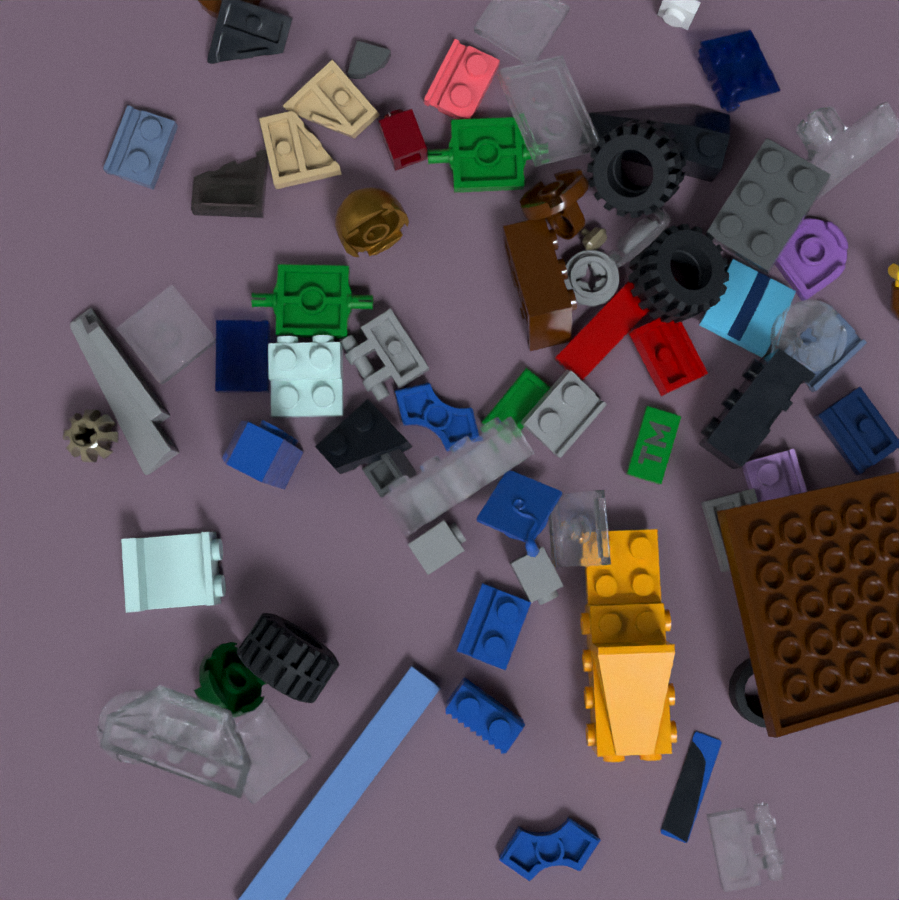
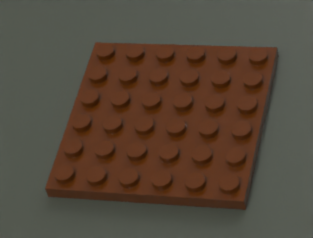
M899 472L717 511L768 737L778 738L899 702Z

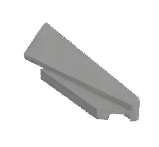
M90 308L70 323V328L143 473L150 475L180 453L159 425L169 418L170 414L95 311Z

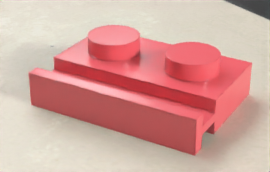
M454 39L424 98V104L427 106L431 105L437 108L439 112L454 119H473L500 65V60L472 46L467 47L460 44L459 40Z

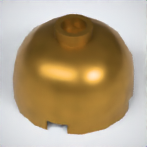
M374 187L351 192L337 209L335 227L346 253L353 257H359L357 252L367 251L369 256H373L389 249L403 236L400 231L405 224L408 227L409 224L407 214L396 197L382 188Z

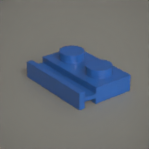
M482 583L456 651L506 671L531 602Z

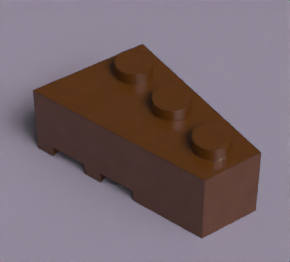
M545 218L526 220L503 226L504 248L513 285L517 289L522 306L520 308L521 317L527 323L530 351L571 342L572 311L577 310V301L574 290L566 288L564 280L568 279L565 261L563 258L557 259L555 250H558L559 247L555 230L548 229Z

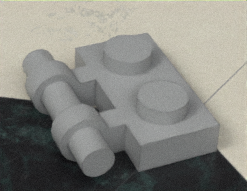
M391 308L361 327L368 340L359 345L353 335H350L340 342L347 352L345 355L350 365L355 364L364 378L362 382L368 392L372 391L378 402L390 395L384 385L386 380L392 377L400 389L429 370L428 365ZM373 351L377 353L385 366L377 372L367 358Z

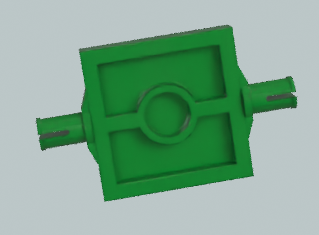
M521 117L451 120L452 138L449 143V149H428V165L449 163L453 173L454 193L524 190V168L526 161L548 159L547 144L526 146V141L522 135Z
M278 264L277 283L273 293L252 292L253 299H251L252 307H273L276 315L277 337L296 336L312 338L316 335L334 336V338L348 337V323L352 309L373 310L374 306L373 295L352 294L350 289L349 266Z

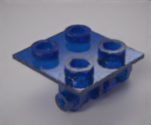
M751 30L700 43L701 48L698 50L699 57L697 60L705 74L708 75L706 77L708 82L717 79L711 85L712 91L720 89L715 94L720 102L721 109H726L727 113L734 112L740 108L739 103L781 91Z

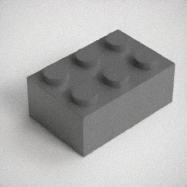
M766 138L706 234L709 233L714 237L712 242L715 244H720L722 248L764 273L769 274L826 187L831 174Z

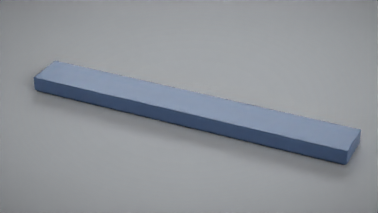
M413 665L409 668L238 900H285L441 689V686Z

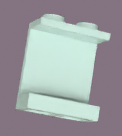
M216 532L121 539L126 613L150 609L198 605L210 606L221 603V597L225 596L226 583L224 575H219L218 560L223 559V544L221 538L217 539Z

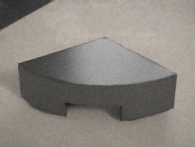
M357 41L347 73L348 78L363 79L379 69H383L391 57V50Z

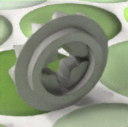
M586 250L574 255L566 264L568 279L564 280L566 288L574 290L576 301L579 305L595 307L608 302L615 294L619 285V272L614 261L606 254L595 250ZM588 265L593 276L601 278V280L596 281L594 284L593 292H591L588 283L576 281L585 277Z

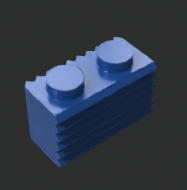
M465 677L445 703L446 715L451 714L452 719L457 718L458 723H464V728L470 727V732L476 731V736H482L483 741L488 740L489 745H494L495 750L500 749L501 754L508 752L525 726L521 717Z

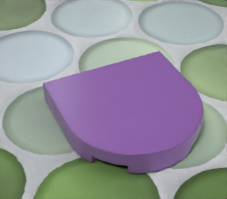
M810 218L803 220L775 263L802 302L809 299L842 274L847 261V239L843 232L832 222Z

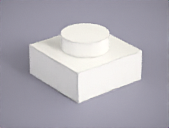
M663 0L657 16L662 17L670 26L682 27L688 30L701 2L697 0Z

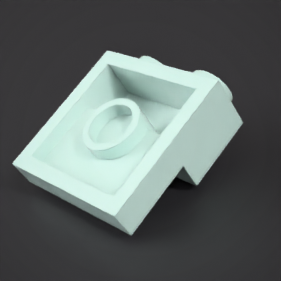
M316 335L312 337V342L298 343V337L279 336L277 337V343H268L271 417L344 416L343 346L340 342H334V336Z

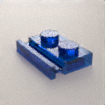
M216 320V392L269 393L268 343H270V322L268 320Z

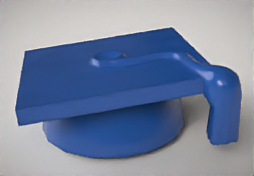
M507 469L476 520L504 533L509 538L525 542L527 555L536 557L539 549L535 539L546 527L551 512L562 496V491Z

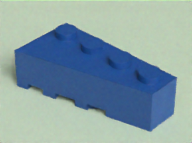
M241 420L222 459L226 465L262 483L285 490L304 452L296 447L298 440L280 428L264 420L261 421L259 427L248 421Z

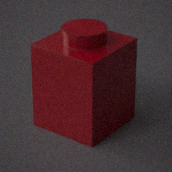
M397 109L387 113L384 119L379 120L380 132L395 171L427 160V147L412 109L406 111Z

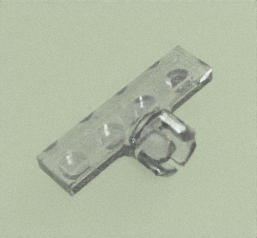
M888 102L880 103L849 128L844 125L833 106L822 107L813 111L807 116L808 121L805 122L802 119L796 128L797 135L808 151L807 161L831 174L829 182L818 199L899 136V120Z

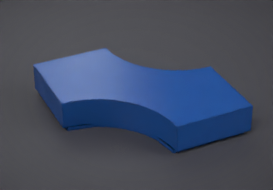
M430 383L395 391L403 426L414 425L431 430L441 439L446 452L481 444L472 408L458 409L443 403L435 395Z
M568 817L559 827L547 832H531L518 826L499 855V861L528 881L532 880L543 869L551 866H568L581 871L601 840L597 835L571 817Z

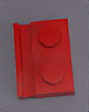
M658 318L629 333L661 397L708 374L682 322L675 323L673 320L666 323L661 322V318Z

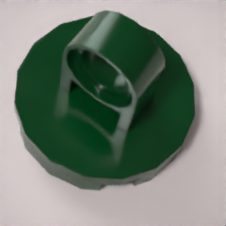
M228 642L211 649L203 657L199 667L201 687L193 691L201 706L210 703L222 715L236 718L246 715L260 706L265 697H261L262 686L266 683L254 675L242 663L237 655L238 647H235L237 643Z

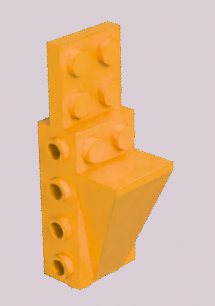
M658 530L583 532L587 604H585V613L580 614L581 634L587 636V649L582 650L583 671L588 672L589 686H584L585 709H590L591 723L586 724L585 727L587 746H592V750L597 757H603L605 762L625 761V756L639 755V759L645 761L661 760L662 754H672V743L677 742V727L675 720H670V706L675 705L674 685L669 683L675 655V644L666 641V631L671 630V616L669 609H664V603L661 602Z

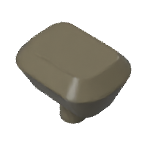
M595 227L591 232L585 228L581 232L585 236L582 243L586 250L596 251L607 240L604 228Z

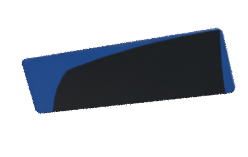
M699 732L694 733L660 831L661 834L684 843L688 842L722 744L721 740Z

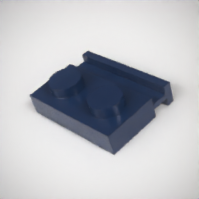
M861 386L853 389L814 417L855 475H861L866 469L899 448V439Z

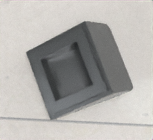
M400 449L381 455L382 460L367 464L362 468L381 498L417 474Z

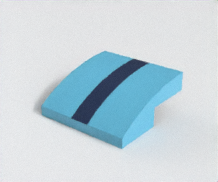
M733 259L726 269V272L729 273V281L723 283L727 287L725 294L719 297L720 301L715 306L705 311L699 326L763 358L789 309L796 291Z

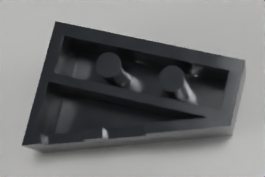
M780 348L759 361L753 359L741 375L745 378V381L740 388L736 389L733 387L721 402V405L725 407L718 418L712 416L702 428L700 433L704 435V438L699 445L730 468L737 469L743 467L771 430L769 428L782 410L786 412L793 404L790 399L799 386L805 382L809 384L816 374Z

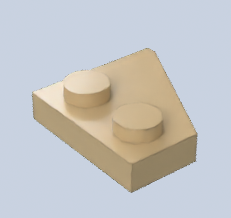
M333 60L283 105L288 112L294 111L298 117L353 139L380 116Z
M294 111L259 118L276 189L342 175L339 164L331 158L322 147L320 141L313 133H310Z

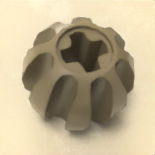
M86 409L83 417L79 413H75L68 419L72 425L69 430L63 429V439L70 440L66 449L74 458L81 455L83 462L94 463L97 461L98 454L105 459L113 453L110 449V443L112 441L118 443L119 433L111 432L115 422L108 414L101 416L99 410ZM91 429L95 430L96 434L92 435Z

